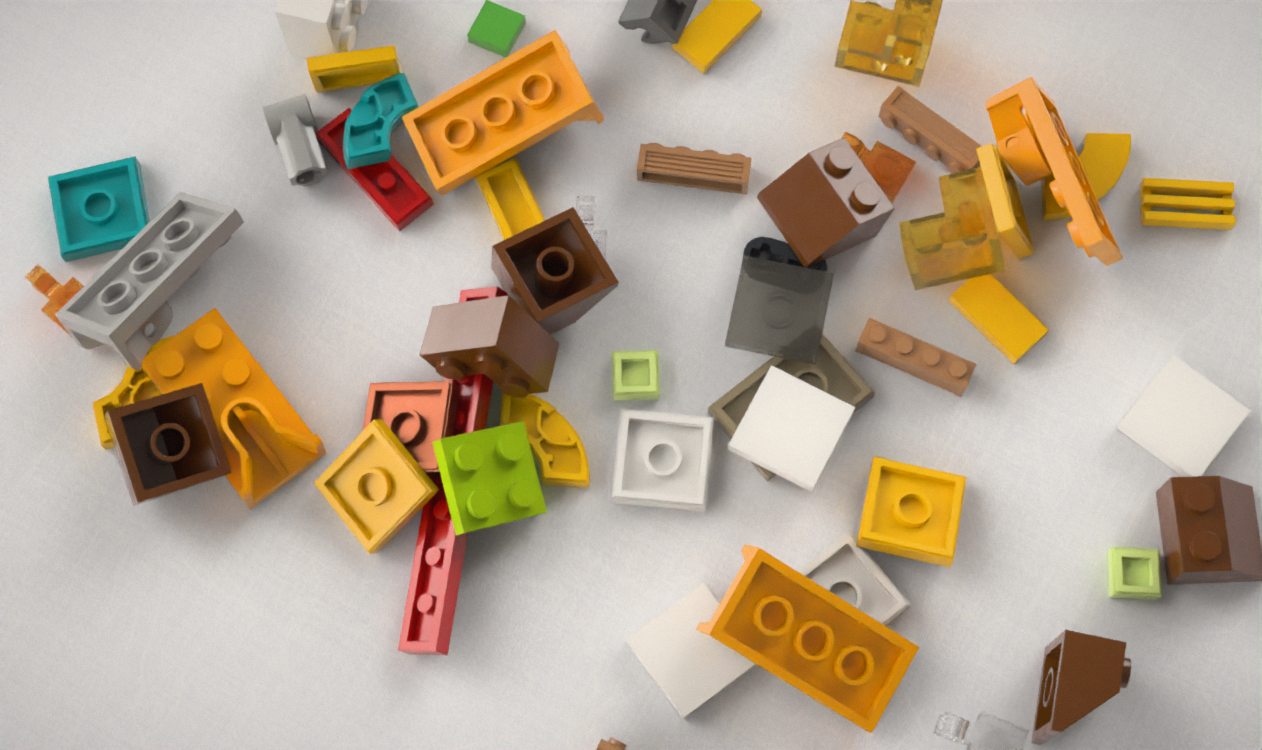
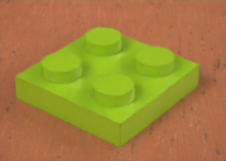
M524 421L446 437L432 442L456 535L547 513Z

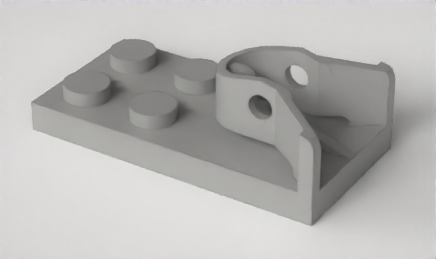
M180 192L79 290L55 316L80 347L92 349L107 344L115 348L130 368L135 370L141 369L143 367L141 363L149 349L161 339L172 321L173 311L167 300L187 279L199 272L201 265L218 248L228 243L232 234L244 223L243 219L235 208ZM152 323L154 327L153 332L146 336L145 327Z

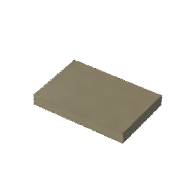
M813 325L710 405L708 413L714 417L718 425L732 439L771 365L854 406V412L874 397L875 392L822 332ZM750 461L766 481H769L776 475Z

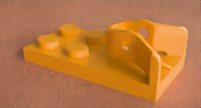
M554 30L402 116V119L435 189L441 195H444L574 121H596L599 125L604 121V116L595 104L571 58L569 48L559 33Z
M1032 77L988 99L985 105L997 141L998 151L1018 178L1026 186H1029L1053 174L1056 180L1050 182L1049 185L1058 205L1061 208L1065 206L1073 218V221L1067 223V227L1076 246L1079 249L1083 247L1089 258L1095 256L1106 266L1123 259L1055 102ZM1023 107L1025 108V111H1026V114H1024V115L1022 114V108H1023Z
M216 308L144 357L141 363L142 368L162 394L199 383L203 384L232 472L225 475V477L249 509H252L327 454L319 436L311 432Z
M745 544L741 550L745 560L712 619L709 622H700L696 630L712 637L865 731L872 733L920 647L761 548Z

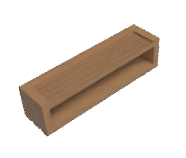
M897 86L882 103L878 116L881 118L882 123L890 129L895 128L902 133L908 143L920 146L932 160H939L945 164L949 172L954 176H961L968 180L978 166H980L976 148L982 146L907 93L900 86Z
M659 143L641 144L637 164V181L747 195L752 158L739 153L726 155L719 154L714 150L695 151L684 146L672 148L664 147Z
M871 318L868 319L855 352L876 359L952 392L959 397H962L976 367V363Z

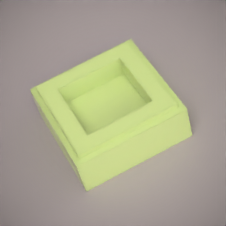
M658 350L612 352L613 400L660 398Z
M1111 547L1108 550L1109 598L1158 600L1162 597L1160 549Z

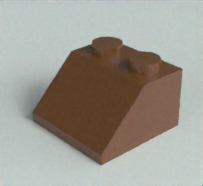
M845 138L809 152L760 191L757 199L805 268H809L824 259L826 260L876 237L895 209Z
M574 207L492 246L491 269L504 291L550 335L575 323L619 284V281Z
M202 383L108 410L104 416L133 506L232 473Z
M1222 476L1170 477L1156 491L1167 585L1262 581V549L1253 486Z
M1065 630L1045 647L1031 743L1042 745L1120 692V688L1127 687L1131 674V659L1125 658L1126 642Z

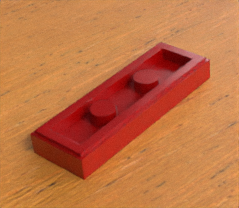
M348 108L315 133L317 141L400 232L434 205L433 200L392 154L389 161L347 170L343 154V137L347 117L352 111Z

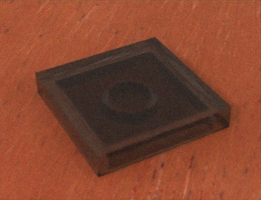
M743 256L725 347L816 365L834 273Z

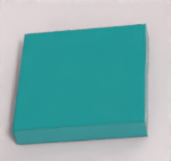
M136 156L48 176L60 254L65 262L123 249L150 222L140 163Z

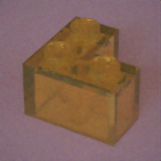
M851 0L834 67L919 87L932 46L943 0H896L894 10L883 8L875 2L866 1L861 3Z
M981 167L938 177L944 206L943 213L899 222L904 258L915 290L1006 271L999 233Z

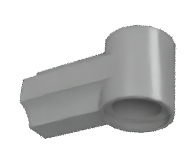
M306 94L263 107L270 133L275 145L279 146L291 185L306 187L319 183L324 176L328 175L321 147L315 135L318 129Z

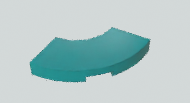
M405 73L390 76L371 86L360 96V100L350 115H348L343 137V154L347 170L390 160V138L392 132L404 122L402 116L419 107Z

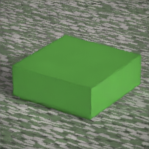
M486 0L467 34L468 42L503 57H508L526 24L525 15Z

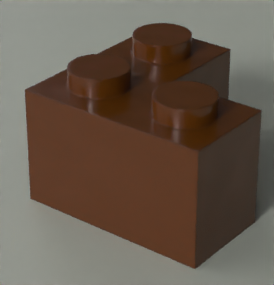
M508 295L433 306L419 355L444 378L458 380L463 378V376L485 374L500 387L504 394L515 398H524L528 394L548 392L560 343Z

